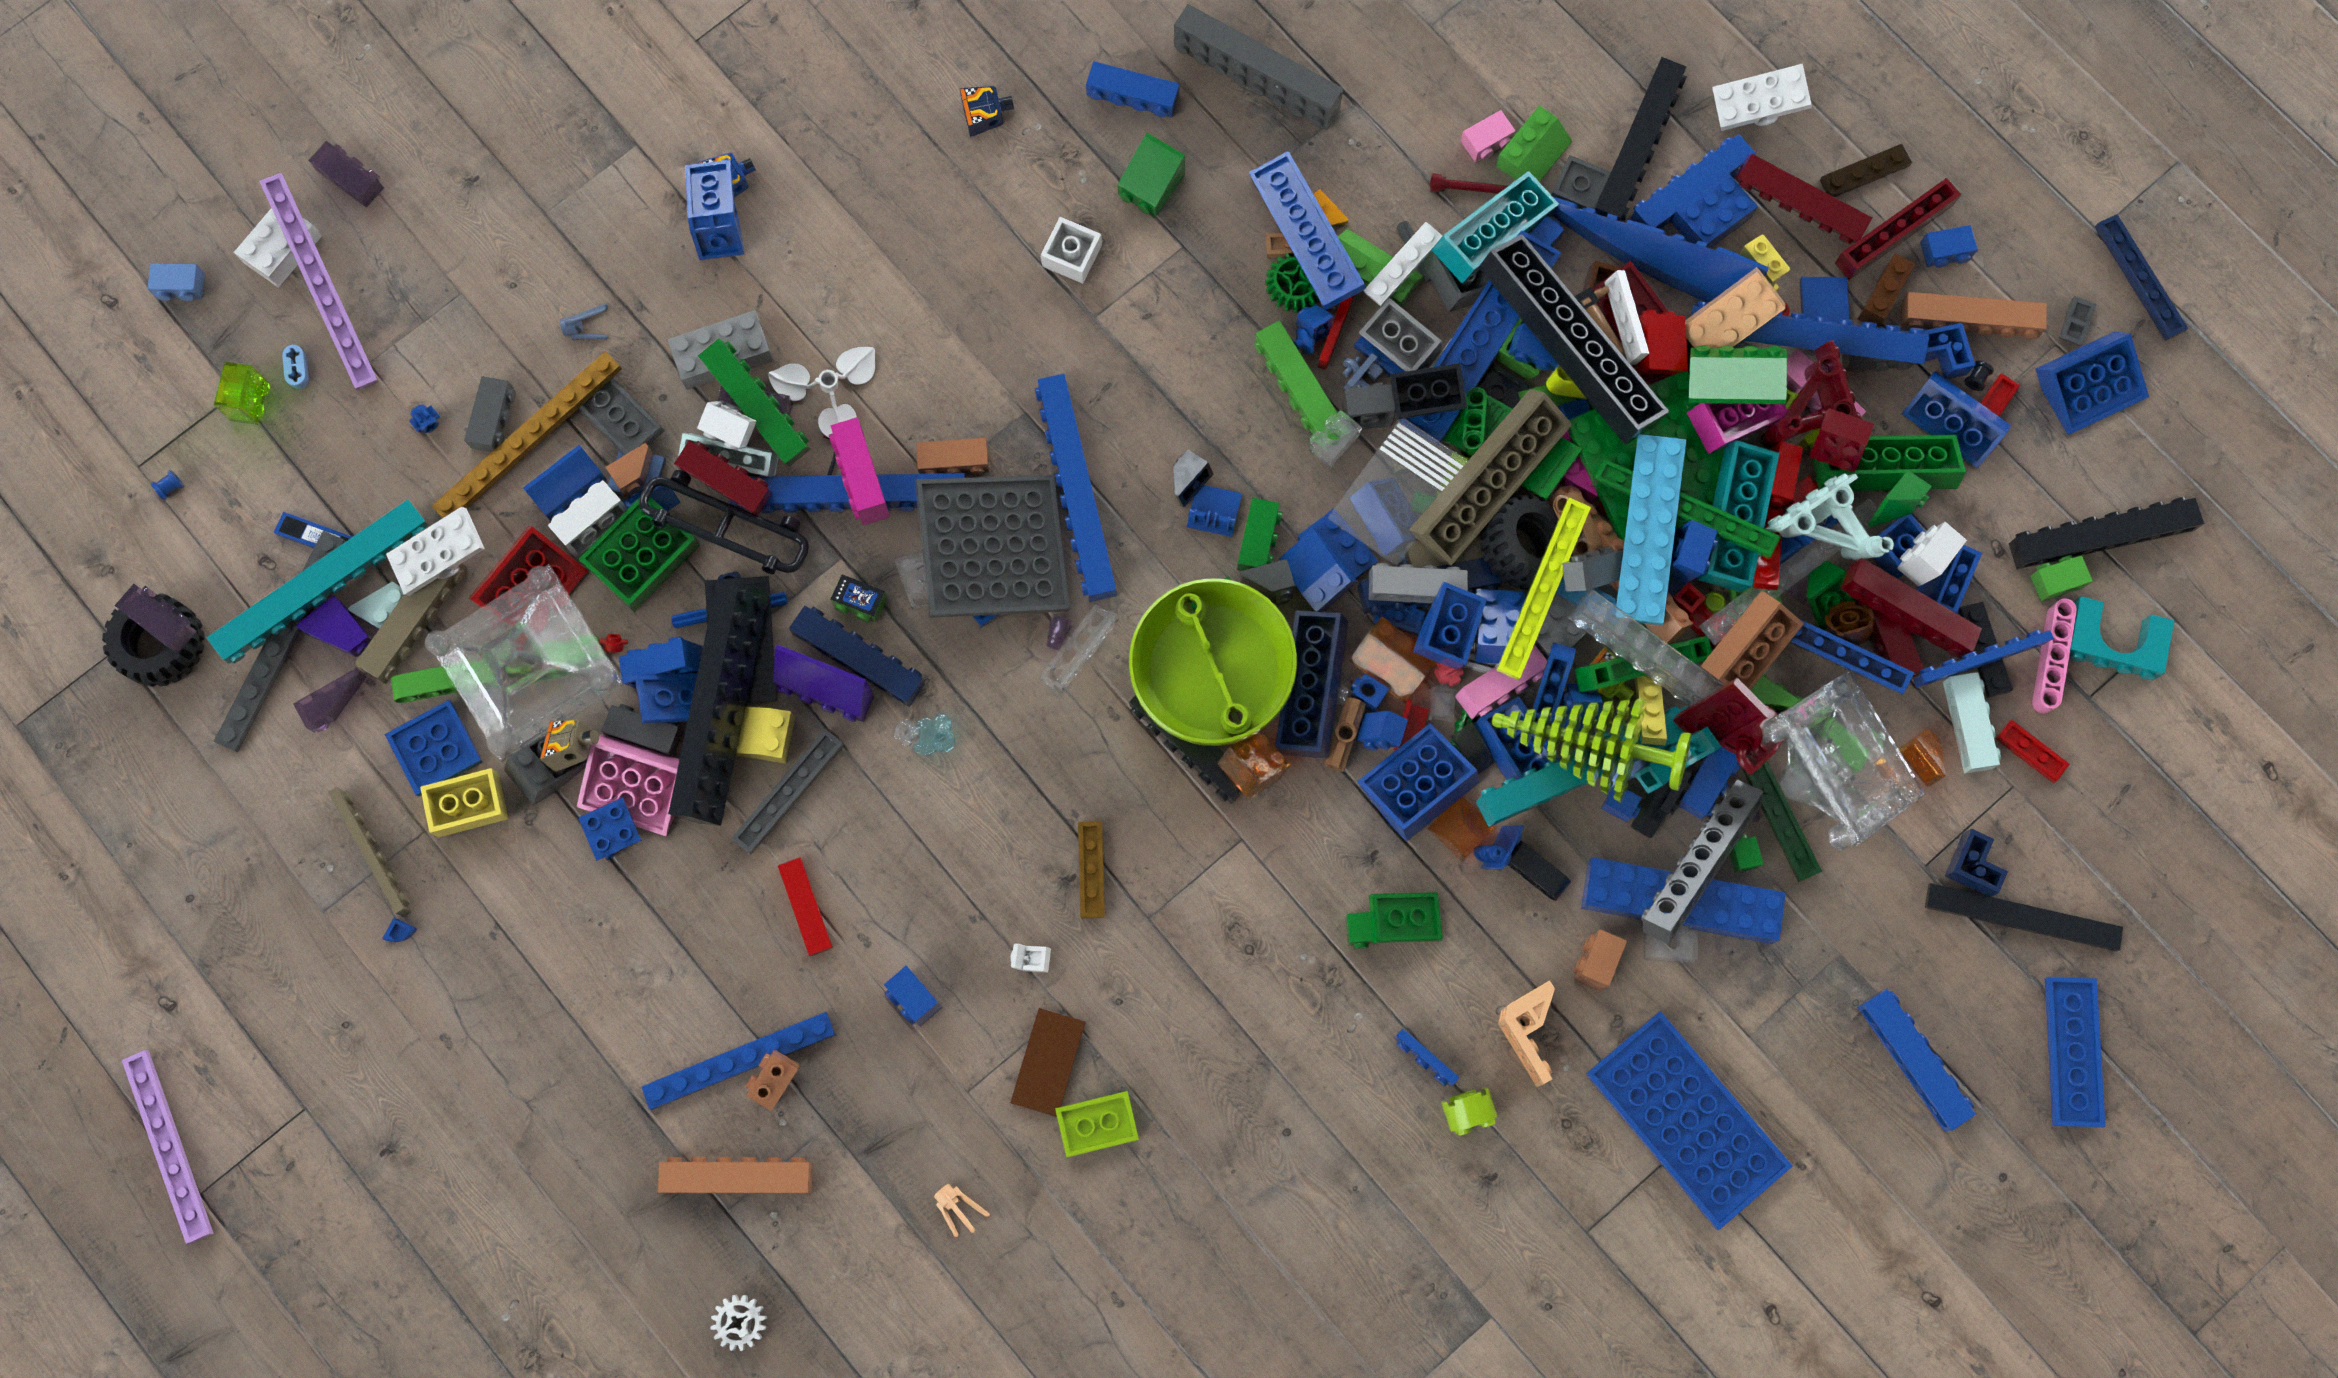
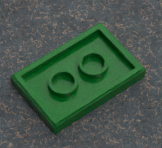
M1438 892L1369 895L1373 944L1439 942L1443 940Z

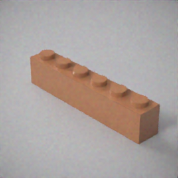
M1908 292L1902 300L1901 326L1934 329L1962 323L1965 333L1977 332L1979 335L2001 334L2002 337L2024 336L2025 339H2035L2046 330L2047 303Z
M667 1157V1162H659L658 1193L811 1194L813 1163L806 1162V1158H791V1162H781V1158L768 1157L766 1162H756L754 1157H742L741 1162H732L730 1157H717L716 1162H707L706 1157H692V1162H682V1157Z

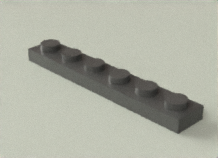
M824 729L731 839L751 855L836 756L844 744Z

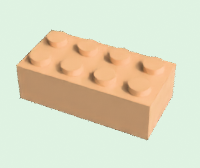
M1756 267L1685 320L1686 338L1694 348L1701 345L1710 348H1720L1721 346L1734 347L1786 309L1785 302L1758 267Z

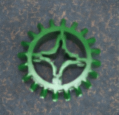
M1286 253L1285 259L1279 256L1277 263H1271V270L1266 272L1268 277L1265 279V285L1268 286L1266 293L1271 294V302L1277 300L1276 306L1278 308L1285 305L1284 310L1286 312L1291 307L1294 313H1296L1300 307L1301 309H1304L1307 305L1313 307L1315 301L1320 302L1307 277L1303 275V270L1295 256L1291 257ZM1299 276L1297 284H1295L1294 289H1292L1293 283L1297 280V277ZM1278 283H1281L1282 286L1288 289V294L1279 287ZM1299 293H1306L1301 296H1296Z

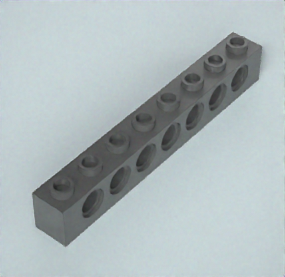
M1736 780L1732 787L1729 786L1726 789L1721 804L1717 803L1715 805L1711 819L1703 823L1699 837L1692 839L1686 856L1682 855L1680 857L1676 871L1668 875L1664 889L1657 891L1653 899L1654 904L1651 908L1647 907L1643 912L1641 921H1643L1644 933L1670 945L1762 806V790L1740 780Z

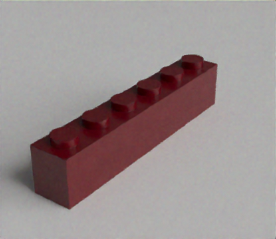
M1754 154L1747 156L1735 180L1740 182L1741 188L1747 191L1754 189L1759 192L1758 196L1768 202L1774 200L1780 203L1778 207L1790 213L1793 210L1799 213L1798 218L1807 223H1811V221L1819 224L1818 228L1828 234H1831L1833 231L1840 235L1838 237L1839 240L1849 245L1851 242L1855 243L1862 238L1873 218Z
M1945 178L1844 250L1834 264L1848 280L1852 279L1953 207L1962 194L1948 178Z
M1863 558L1849 566L1840 588L1852 598L1864 602L1871 609L1881 612L1891 621L1898 622L1908 628L1910 632L1927 639L1929 643L1944 649L1953 657L1961 659L1962 656L1973 652L1982 628Z

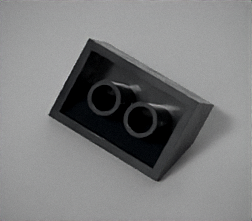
M1460 363L1390 374L1397 419L1467 409Z

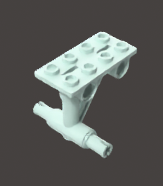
M1844 473L1839 477L1834 476L1824 483L1826 487L1820 490L1815 489L1805 496L1807 500L1791 505L1786 509L1787 514L1774 517L1768 522L1769 526L1765 528L1773 533L1779 532L1785 538L1806 535L1842 547L1841 555L1845 559L1859 560L1863 558L1866 560L1880 557L1894 547L1893 540L1889 537H1869L1852 511L1853 506L1851 504L1854 500V494L1849 484L1858 478L1856 474L1847 476ZM1832 515L1834 519L1837 518L1847 534L1817 524Z

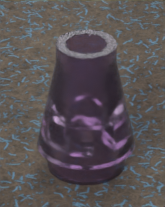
M1054 614L1053 619H1050L1046 647L1059 651L1072 628L1070 626L1071 619Z

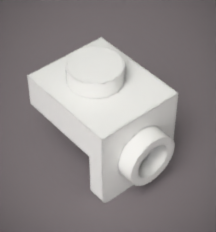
M1014 944L1011 953V967L1021 971L1048 973L1051 948Z

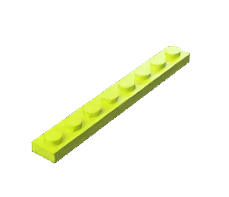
M1572 498L1567 499L1496 671L1516 680L1521 678L1564 574L1562 563L1569 561L1590 511V506Z

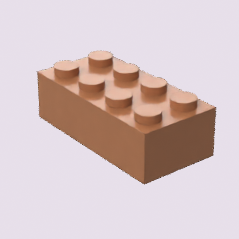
M1761 591L1701 667L1723 685L1738 678L1751 690L1804 623L1776 599Z

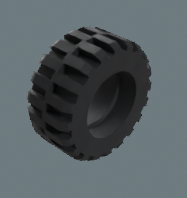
M1521 495L1516 498L1513 497L1502 505L1480 532V539L1482 540L1480 547L1481 551H1484L1485 554L1483 556L1485 563H1489L1491 572L1493 574L1496 573L1499 576L1498 579L1504 583L1509 582V586L1529 590L1558 523L1557 515L1554 508L1549 506V502L1543 499L1539 501V498L1535 496ZM1516 528L1525 532L1532 539L1536 547L1537 557L1529 554L1521 546L1517 538Z
M147 592L145 597L137 594L132 596V601L125 600L120 603L122 607L119 610H113L111 613L112 619L110 621L107 620L104 626L107 632L102 634V641L106 643L103 646V651L105 655L109 656L107 661L110 665L115 667L116 671L134 682L154 687L156 684L160 687L168 686L169 681L176 683L182 679L181 675H188L192 671L191 666L198 664L200 660L198 654L203 652L205 646L201 643V640L205 639V634L200 629L202 624L195 617L196 614L175 598H171L163 593L157 595L154 592ZM168 621L171 635L165 649L154 657L141 659L137 650L138 639L141 633L153 623Z

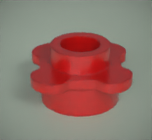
M608 634L607 638L600 639L599 643L604 644L605 651L615 653L623 651V645L628 644V640L621 639L619 634Z

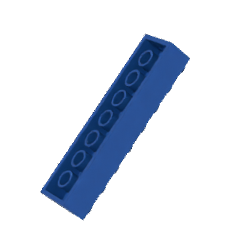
M1592 857L1587 863L1581 909L1641 920L1647 907L1651 908L1654 904L1653 899L1657 891H1662L1666 886L1665 882L1671 871ZM1713 879L1682 925V928L1774 944L1780 941L1786 893Z

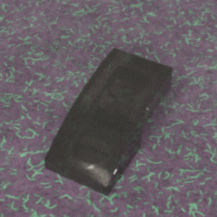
M1472 722L1450 736L1463 756L1478 771V774L1495 763L1487 745Z

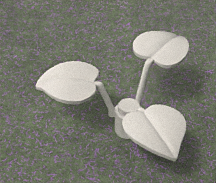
M857 347L842 353L837 359L836 368L843 375L832 370H824L820 373L819 378L808 384L810 374L804 366L800 364H787L774 371H770L768 373L769 380L778 395L792 402L804 399L806 389H811L820 384L821 390L830 394L833 407L824 409L818 418L821 432L829 438V434H832L830 425L857 417L850 405L843 404L837 407L834 391L838 388V379H845L847 377L849 382L855 385L865 384L870 381L875 372V349L873 347Z

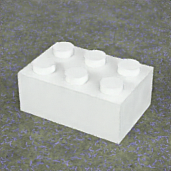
M272 208L234 251L236 256L245 265L278 288L298 265ZM303 218L313 242L316 244L322 235L313 224Z
M602 480L600 483L593 484L588 489V493L583 497L572 501L566 511L555 515L548 526L577 559L603 535L627 508Z

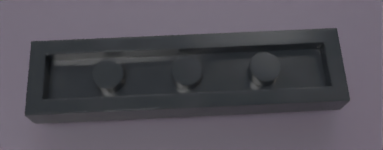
M1984 602L1963 606L1958 609L1961 617L1982 628L1974 649L1977 655L1984 653L1983 649L1997 644ZM2003 659L1978 667L1987 698L2013 691Z

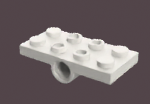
M1803 64L1712 87L1721 131L1755 123L1758 126L1769 125L1777 121L1779 116L1812 108Z
M460 507L386 555L404 595L410 596L437 578L445 579L455 575L460 570L458 565L485 548L467 508Z

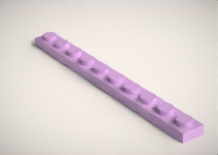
M282 173L260 180L263 191L356 391L377 383L376 375Z

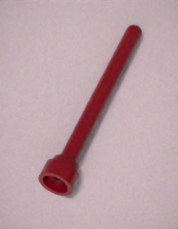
M1432 173L1430 182L1431 192H1440V190L1447 188L1498 194L1508 187L1506 185L1449 180L1443 177L1442 174Z

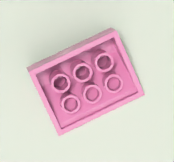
M601 734L599 742L590 746L577 807L592 812L623 798L636 827L667 836L674 816L669 815L668 812L679 759Z

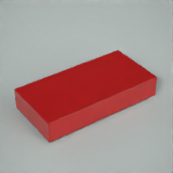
M2000 373L1980 403L1997 416H2000L2021 385Z

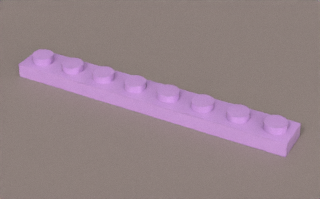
M144 1050L123 1059L122 1063L184 1240L186 1244H192L214 1233L150 1052Z

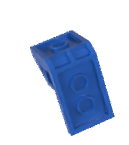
M731 160L685 165L688 223L699 260L744 255L740 222L734 202Z

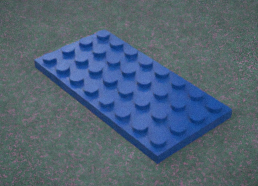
M1661 1011L1586 1073V1076L1717 1231L1793 1167Z

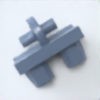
M1372 353L1361 367L1358 365L1361 362L1359 356H1356L1353 360L1346 358L1343 361L1346 369L1342 374L1345 377H1348L1351 373L1354 374L1344 386V391L1354 385L1370 387L1361 377L1365 373L1375 381L1383 371L1381 366L1375 362L1376 355Z

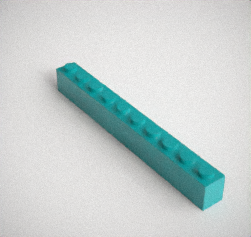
M407 499L206 637L223 661L228 664L239 662L246 656L244 653L251 648L257 649L266 642L265 639L270 635L281 633L285 630L286 624L292 620L297 621L306 615L305 611L312 606L318 607L326 601L325 597L332 592H340L347 586L346 583L353 578L356 580L362 577L367 572V568L373 564L374 566L381 564L386 559L387 553L424 531L428 524L409 499Z
M1675 706L1664 712L1667 734L1665 745L1641 744L1640 738L1638 740L1639 744L1666 750L1677 743L1680 735L1684 732L1672 720L1678 713L1688 708V706L1681 709ZM1590 749L1589 752H1588V754H1587V755H1589V758H1590V753H1591V751H1592L1593 749ZM1574 750L1573 759L1568 770L1560 767V761H1549L1539 771L1536 768L1530 769L1522 774L1523 778L1516 780L1515 777H1512L1502 782L1503 786L1495 789L1492 786L1481 792L1482 796L1476 803L1488 827L1588 784L1587 771L1591 766L1588 765L1589 758L1581 779L1573 775V766L1576 763V760H1574L1576 750ZM1601 768L1597 780L1601 778L1604 769Z

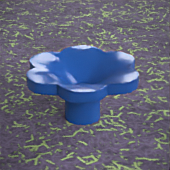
M1306 328L1297 329L1296 341L1293 343L1297 349L1301 348L1304 354H1313V346L1315 345L1313 337L1310 336Z

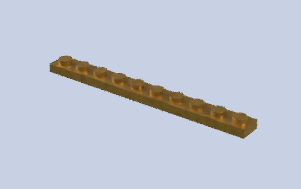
M604 351L432 505L433 509L444 518L460 507L468 508L617 375L622 368Z

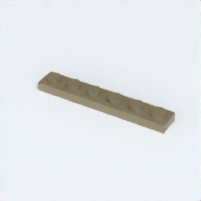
M338 787L328 791L394 912L402 917L411 912L408 906L410 900L405 892H400L397 887L399 880L392 871L389 872L385 864L388 861L381 851H377L374 845L377 843L375 837L364 828L365 819L358 810H354L352 796L347 790L344 792Z

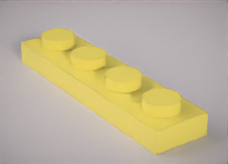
M1660 672L1635 678L1637 699H1646V704L1643 707L1645 710L1644 719L1640 725L1642 726L1640 739L1641 744L1665 745L1667 734Z

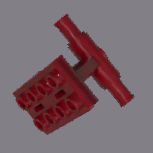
M1833 340L1814 350L1817 361L1806 368L1804 373L1806 383L1783 418L1770 425L1765 430V433L1761 435L1760 440L1764 439L1761 442L1764 446H1775L1779 442H1785L1793 436L1821 428L1828 408L1862 419L1854 405V393L1852 390H1849L1847 384L1848 375L1840 362V350ZM1817 390L1822 408L1818 409L1815 413L1799 417Z

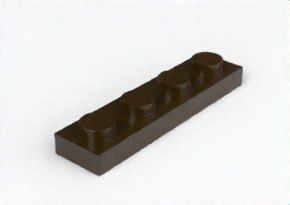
M1899 144L1821 177L1820 182L1827 194L1836 197L1905 169L1912 164V161L1903 144Z

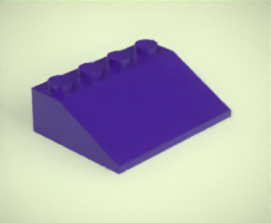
M777 644L775 648L773 683L778 688V692L787 696H791V693L800 696V701L812 705L813 702L822 705L821 709L832 714L835 711L842 713V717L851 722H856V720L864 721L875 697L866 679Z

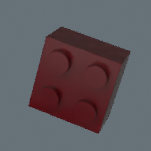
M1828 408L1809 457L1855 473L1874 424Z

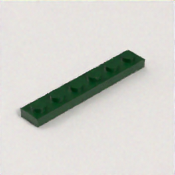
M1768 761L1752 775H1749L1742 768L1749 784L1763 791L1761 808L1797 881L1801 882L1821 873L1822 870Z

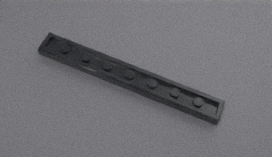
M1932 883L1928 884L1925 908L2112 951H2120L2122 926Z

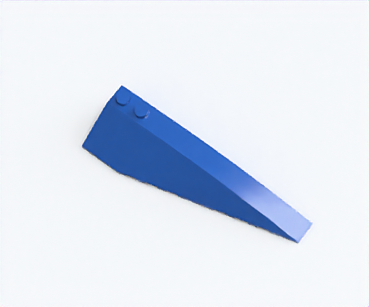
M1553 197L1559 205L1551 215L1571 230L1626 264L1631 261L1638 271L1702 301H1712L1756 267H1758L1764 277L1768 272L1769 267L1725 248L1718 247L1717 250L1707 248V243L1697 241L1696 244L1687 242L1685 236L1678 234L1667 236L1666 232L1662 229L1629 219L1627 223L1617 221L1618 217L1608 213L1607 217L1598 215L1596 209L1589 207L1578 209L1575 203Z

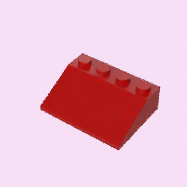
M528 526L468 599L526 643H529L588 570L533 526Z

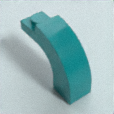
M1708 727L1691 734L1685 768L1721 747ZM1678 742L1666 749V751H1676ZM1648 762L1635 772L1634 775L1646 792L1650 793L1670 780L1672 768Z

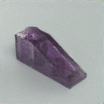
M355 668L293 703L305 727L313 733L326 730L329 724L338 718L367 678L365 673Z

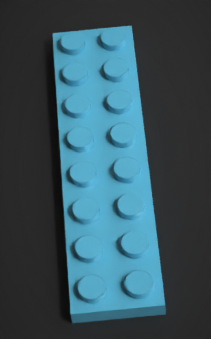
M1642 434L1637 438L1614 620L1663 626L1686 439Z

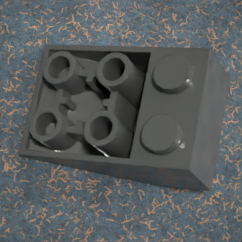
M546 735L508 756L504 769L533 806L554 794L586 768L587 763L586 759L562 770L553 771L540 760Z

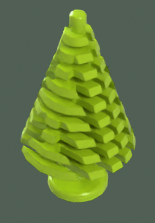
M1636 699L1630 714L1632 718L1628 725L1625 722L1629 716L1630 708H1628L1630 700L1620 701L1613 724L1610 722L1614 713L1613 701L1604 703L1598 723L1595 717L1598 714L1599 704L1598 702L1590 703L1582 724H1584V727L1580 732L1582 720L1580 714L1583 712V705L1573 706L1566 729L1564 727L1567 715H1565L1567 706L1557 708L1552 726H1549L1552 715L1550 713L1551 707L1542 709L1538 723L1535 722L1536 709L1527 710L1524 721L1520 720L1521 711H1512L1510 717L1505 716V714L1495 713L1492 718V725L1497 728H1507V735L1515 738L1517 730H1521L1520 743L1525 746L1529 745L1531 736L1534 734V751L1540 755L1543 752L1546 739L1550 738L1548 740L1547 759L1555 762L1559 753L1558 748L1561 742H1564L1561 750L1562 759L1560 767L1568 770L1574 755L1573 749L1576 745H1579L1575 753L1574 760H1576V763L1573 766V775L1580 779L1588 762L1589 755L1587 754L1590 749H1593L1588 765H1591L1587 771L1588 784L1595 787L1602 768L1604 772L1601 775L1600 785L1602 788L1600 791L1609 794L1613 785L1612 779L1617 771L1619 775L1615 780L1614 790L1616 792L1614 799L1620 803L1623 802L1629 785L1627 781L1632 774L1634 758L1671 767L1669 787L1679 791L1691 742V733L1684 732L1680 735L1676 751L1674 752L1640 745L1638 740L1642 730L1640 725L1644 719L1645 710L1643 707L1646 704V699ZM1597 728V733L1595 735H1592L1595 732V729Z

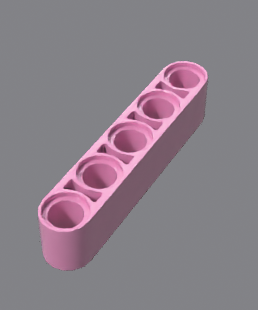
M2069 599L2057 601L2047 611L2044 632L2050 630L2054 639L2041 646L2032 700L2034 709L2041 714L2051 712L2062 702L2076 617V605ZM2058 608L2064 610L2065 616L2059 613ZM2054 630H2058L2062 638L2057 637ZM2051 652L2058 656V661L2052 658ZM2047 674L2054 678V683L2048 680ZM2044 696L2050 700L2051 705H2047L2044 702Z

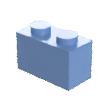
M150 264L148 290L157 299L169 301L170 298H179L184 301L202 299L205 273L196 264Z

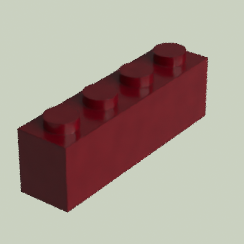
M688 441L674 465L758 516L772 494L770 489L767 488L769 484L759 477L755 480L747 476L749 472L739 465L734 468L727 464L729 459L719 453L715 456L708 452L710 448L703 443L697 441L694 444Z
M1857 600V605L1863 607V604L1865 603L1860 600ZM1873 610L1875 625L1872 637L1875 642L1874 650L1876 654L1914 672L1912 677L1918 676L1920 674L1919 671L1924 669L1908 628L1898 622L1891 621L1881 612Z

